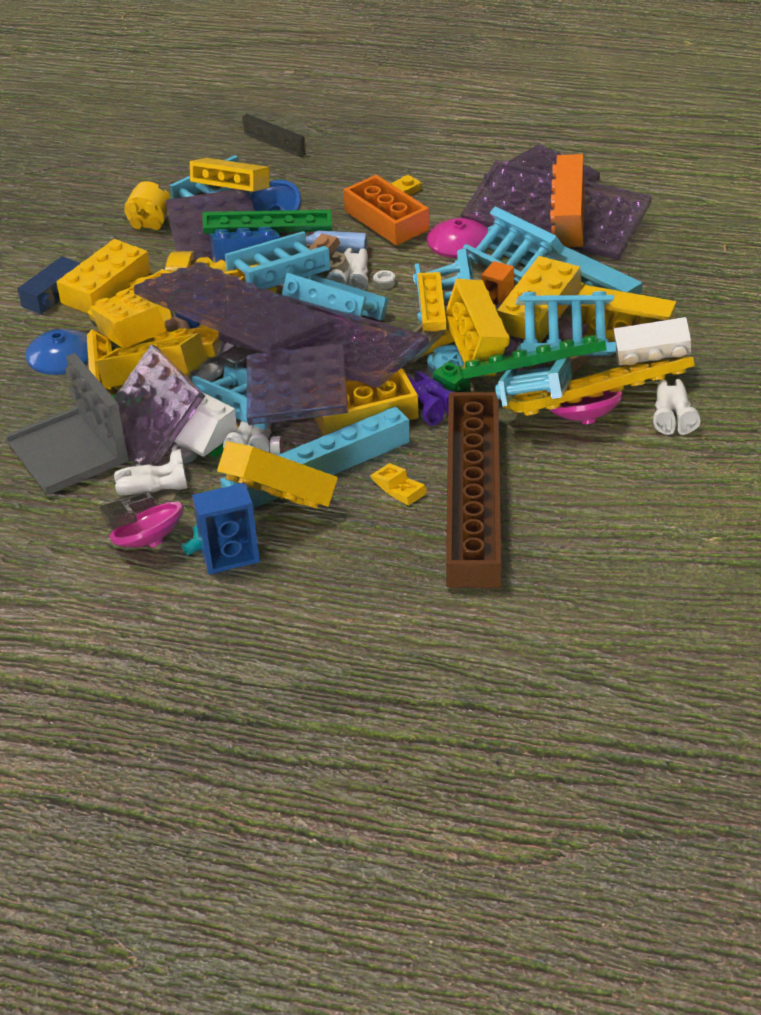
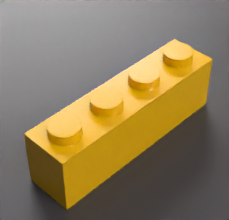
M202 158L190 161V182L254 192L270 188L269 167Z

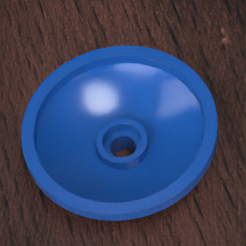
M270 181V188L254 191L248 197L243 211L300 210L302 203L301 193L290 181Z
M56 329L45 332L36 337L27 347L25 353L27 363L33 370L48 375L66 374L65 367L68 366L66 356L75 353L86 365L89 363L87 335L74 329Z

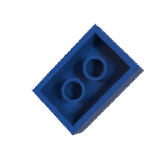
M258 227V231H250V228H238L237 232H228L227 229L215 230V234H210L213 263L220 260L225 261V254L278 239L280 235L271 227Z
M245 483L192 495L200 549L208 575L260 562L253 503Z

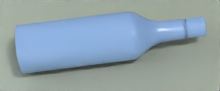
M316 231L306 236V244L312 245L321 233L338 237L341 244L335 251L343 254L348 248H352L353 253L359 254L360 249H366V251L368 249L367 233Z

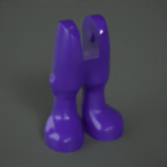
M420 371L415 372L414 380L407 376L418 395V403L424 405L422 411L424 421L431 426L439 424L443 419L444 411L448 415L449 393L456 392L443 388L441 383Z

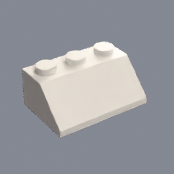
M686 317L614 328L616 358L619 366L691 355V338Z
M183 382L178 383L163 394L149 425L151 430L203 457L222 444L230 432L237 433L235 408Z

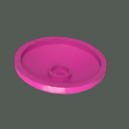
M466 218L448 219L438 223L429 231L427 244L434 253L440 256L458 259L457 250L463 249L465 244L476 249L488 234V229L475 220Z
M610 390L603 391L602 396L590 398L588 395L582 397L581 402L560 403V407L549 410L567 420L591 424L596 422V418L609 413L615 408L623 396L621 391L610 392Z
M168 502L154 506L118 525L109 537L113 544L122 547L157 546L164 541L163 537L175 528L183 515L184 508L180 502Z

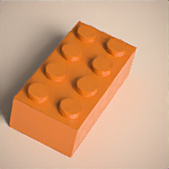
M583 154L557 155V164H553V177H556V179H552V192L555 194H551V207L555 208L550 210L551 223H555V226H552V234L557 236L565 247H583L585 204Z
M378 175L343 189L345 212L396 246L429 230V208Z

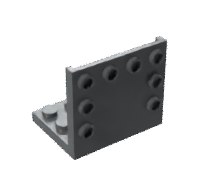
M75 353L66 356L68 366L65 367V370L72 383L69 389L76 402V407L5 435L9 446L46 495L58 492L61 489L129 461L118 403Z

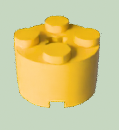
M148 181L140 182L132 190L125 203L124 211L133 228L140 229L144 227L159 230L172 207V198L166 190L163 192L159 189L158 184Z

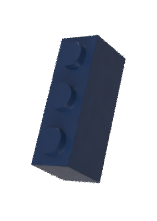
M61 256L18 287L21 307L38 314L44 313L60 301L56 281L80 265V263Z

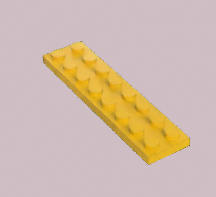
M672 357L658 361L640 362L573 379L561 398L552 399L551 392L546 390L514 395L509 404L503 406V409L513 410V413L524 412V415H534L539 413L541 408L556 409L561 406L560 403L581 402L582 397L588 395L590 398L599 397L606 390H610V392L621 391L628 384L638 386L645 384L646 379L660 380L666 378L665 374L668 373L672 375L685 373L686 368L695 366L694 357Z

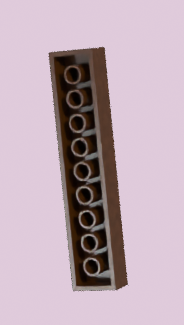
M496 392L449 393L446 588L501 587L499 411Z

